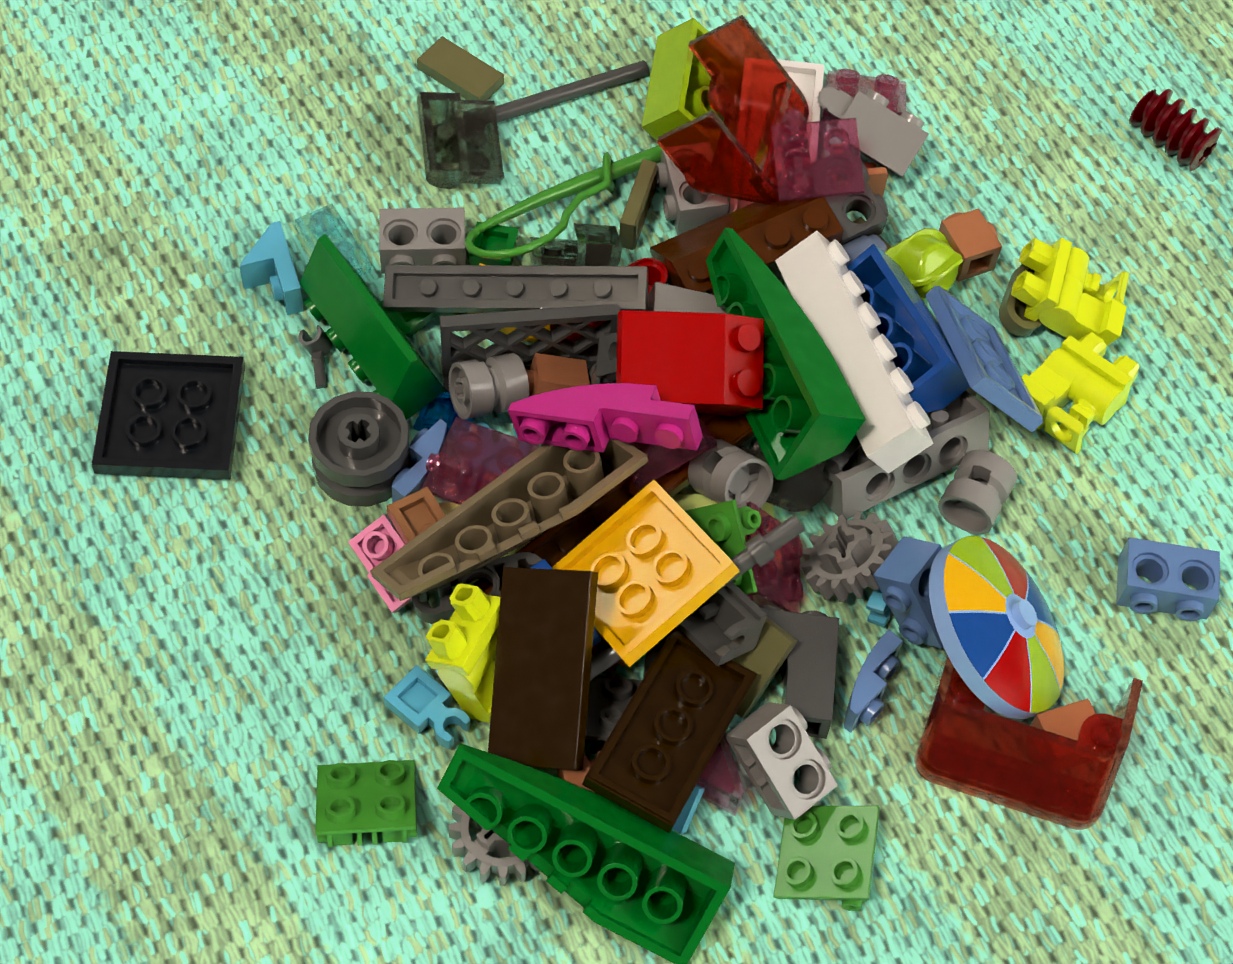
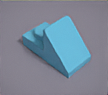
M273 222L240 264L243 288L248 289L270 284L274 301L283 300L287 315L304 312L301 287L281 222Z

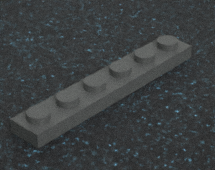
M386 265L383 308L386 312L490 313L619 303L620 311H647L649 270L647 266Z

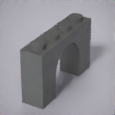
M760 605L759 607L767 614L769 619L798 640L779 669L783 682L782 704L793 706L803 715L808 725L806 732L809 737L826 739L833 717L840 618L829 617L819 611L797 613L781 611L778 607L772 605ZM669 634L646 653L643 678Z

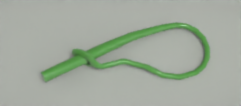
M660 144L613 162L611 155L606 152L603 156L602 167L541 191L477 225L468 233L464 242L465 247L470 254L488 259L516 257L540 248L553 241L567 228L570 215L583 200L605 189L613 193L616 187V179L638 171L643 159L659 163L662 146L666 144ZM577 194L563 211L560 223L548 234L526 245L504 250H483L473 244L477 236L492 227L543 205Z

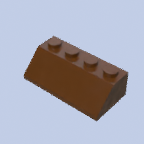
M798 183L650 247V253L654 259L662 262L667 268L668 285L714 295L706 259L725 227L733 228L763 260L778 280L782 279L783 276L777 266L776 259L815 231L822 234L829 242L836 239L841 243L844 230L824 196Z

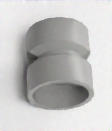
M515 353L492 356L487 358L485 362H479L476 359L456 362L452 364L449 371L451 401L456 413L463 420L490 415L492 410L496 413L508 412L511 403L529 397L527 372L522 360Z
M712 439L703 443L694 452L689 462V483L695 491L716 503L736 499L737 508L748 506L757 511L765 504L772 491L773 474L769 465L722 439Z
M979 449L967 452L955 472L954 480L950 481L939 501L938 508L940 514L948 523L970 534L981 535L988 533L1002 509V504L1006 502L1017 481L1016 471L1009 462L990 451Z

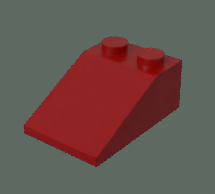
M618 311L616 383L656 385L661 401L695 405L696 412L733 417L763 409L764 319L727 313Z

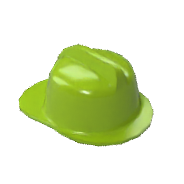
M924 228L915 232L884 252L901 267L922 300L926 298L925 295L935 285L948 291L955 282L958 266L963 262L961 254L952 249L945 235L937 229Z

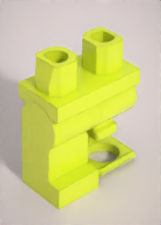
M1062 237L1053 245L1033 238L1022 248L1019 262L1035 270V272L1032 274L1026 270L1017 276L1011 291L1012 296L1027 304L1024 317L1032 321L1039 319L1043 325L1066 338L1071 335L1079 340L1089 332H1093L1103 339L1107 346L1121 336L1127 308L1123 302L1129 273L1127 271L1121 272L1107 284L1099 285L1101 275L1089 272V256L1085 251L1077 247H1071L1072 242Z
M1089 332L1079 340L1071 335L1062 342L1061 347L1054 350L1029 376L1027 374L1021 376L1043 417V423L1037 429L1040 430L1045 425L1044 431L1076 454L1081 451L1082 439L1087 433L1090 423L1095 421L1103 426L1116 411L1126 404L1130 387L1135 381L1139 370V364L1127 355L1120 356L1113 363L1104 359L1103 356L1105 355L1107 345L1103 339L1093 332ZM1072 400L1073 406L1068 414L1062 408Z
M460 583L456 585L449 597L451 605L455 609L449 621L441 619L433 623L425 636L432 647L425 661L431 669L438 670L440 679L469 718L490 723L501 597L487 595L478 586Z

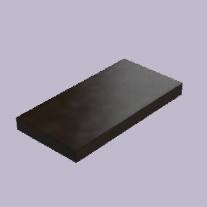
M503 567L488 753L526 766L583 770L598 572Z
M673 629L589 769L582 785L670 834L757 674L733 660L717 666L685 634Z

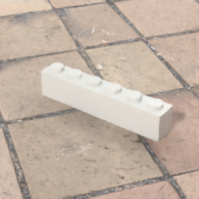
M815 231L775 261L792 297L811 321L829 349L866 419L856 433L866 456L887 473H890L934 444L926 429L931 424L930 419L921 405L916 401L913 402L909 394L914 389L913 385L904 371L899 367L896 368L892 360L897 357V353L890 341L883 334L880 335L877 326L881 324L877 313L861 297V294L865 292V288L856 274L848 270L846 263L850 261L847 252L836 239L829 242L822 234Z

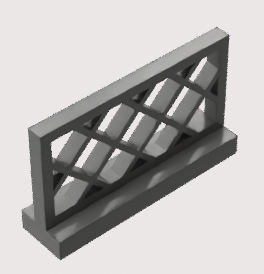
M619 303L440 316L441 366L443 387L446 390L444 398L450 397L449 371L452 364L456 362L474 359L479 362H485L487 358L492 356L515 353L522 360L525 369L530 370L534 354L540 353L586 360L588 369L597 362L600 333H617L618 311H620ZM592 321H606L597 328L588 325ZM550 324L561 325L553 331L543 328ZM502 328H517L508 335L499 331ZM454 331H471L464 338L452 333ZM575 332L582 335V337L574 342L565 339ZM529 336L539 339L531 345L521 342ZM485 339L494 342V344L486 349L477 345Z

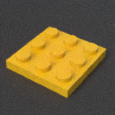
M652 480L552 567V569L598 572L594 627L629 667L740 572L734 562L655 480Z

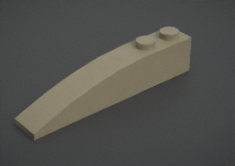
M616 439L609 440L604 453L588 450L576 451L567 447L543 444L371 569V575L400 601L443 586L490 564L521 547L545 530L578 515L648 462L647 455L631 443Z

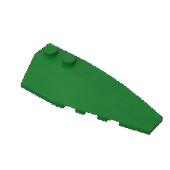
M725 227L708 255L706 264L717 307L725 308L727 314L764 319L763 409L745 413V416L775 479L785 480L844 452L866 419L832 354L806 314L763 260L733 228Z
M460 743L437 787L441 793L485 830L492 829L509 844L508 849L524 862L527 859L547 876L546 882L560 894L565 891L584 908L583 913L593 922L674 964H688L731 888L735 863L673 830L669 834L603 796L510 759Z

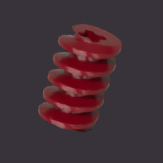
M1155 89L1149 91L1132 111L1129 124L1134 127L1141 126L1140 129L1143 135L1147 137L1153 135L1154 144L1159 147L1165 145V152L1168 155H1177V162L1183 166L1190 164L1189 171L1195 170L1208 158L1216 147L1222 129L1217 127L1207 134L1205 130L1210 120L1205 117L1195 124L1193 122L1197 114L1195 108H1191L1182 114L1181 110L1185 104V100L1179 98L1172 104L1168 103L1173 94L1171 89H1166L1160 95L1156 93Z

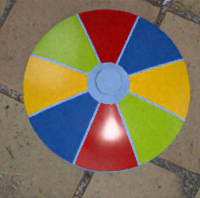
M966 536L942 548L931 566L929 598L934 623L941 643L959 676L984 704L1005 717L1027 719L1050 709L1058 700L1062 690L1064 659L1056 624L1043 595L1031 576L1008 551L984 537Z

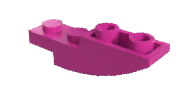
M633 383L581 385L533 395L511 403L508 409L519 441H525L534 445L546 444L567 447L576 451L588 450L604 453L609 440L616 439L626 443L637 442L659 445L669 449L680 448L697 451L703 438L695 405L661 401L656 385Z

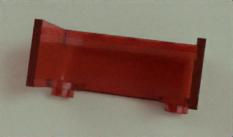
M741 15L690 41L688 45L712 76L707 97L713 110L659 136L657 143L683 173L689 186L700 193L771 205L785 199L789 194L809 116V109L802 91L745 17ZM714 111L722 115V117L724 118V123L721 121V119L717 116V114Z
M945 651L914 757L915 767L924 779L934 784L1071 829L1084 830L1090 828L1098 821L1104 811L1128 747L1143 680L1133 678L1116 706L1114 716L1100 713L1088 717L1079 730L1077 740L984 711L985 704L965 684Z

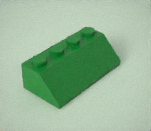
M326 234L318 238L299 283L309 296L303 303L318 322L325 318L331 328L325 332L341 353L348 349L353 356L348 365L364 384L370 380L376 388L373 393L389 398L403 411L406 420L411 418L446 390L346 257Z

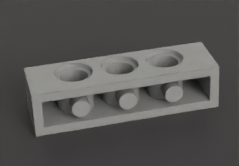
M964 391L942 410L926 413L931 423L926 429L934 444L890 473H887L866 456L861 445L837 474L829 473L824 468V461L817 464L818 497L837 516L843 514L847 520L853 517L856 511L863 512L960 465L965 454L971 450L981 449L989 451L990 410L969 392Z

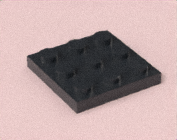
M111 351L92 459L94 474L230 480L245 373L244 357Z

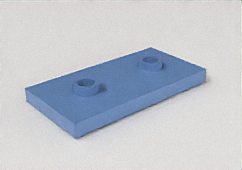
M935 285L925 296L970 388L1029 431H1035L1043 423V417L995 327L942 287Z

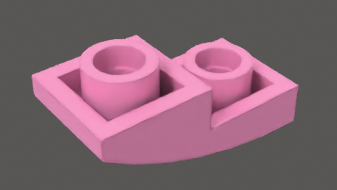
M383 514L348 541V543L369 572L367 577L392 613H396L412 601V597L400 601L375 580L370 572L371 569L405 545L389 517Z

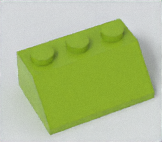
M691 18L657 36L641 127L660 144L672 145L710 139L714 155L727 157L731 155L744 63L695 18Z

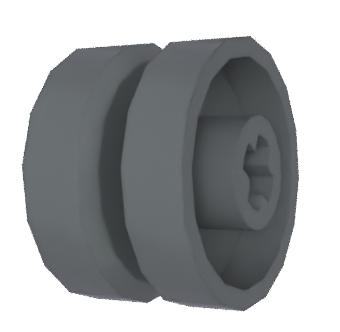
M359 391L335 396L318 409L310 422L308 441L312 455L313 472L317 483L331 499L348 506L369 507L385 502L392 497V483L395 477L404 468L410 467L409 426L403 411L389 398L373 392Z

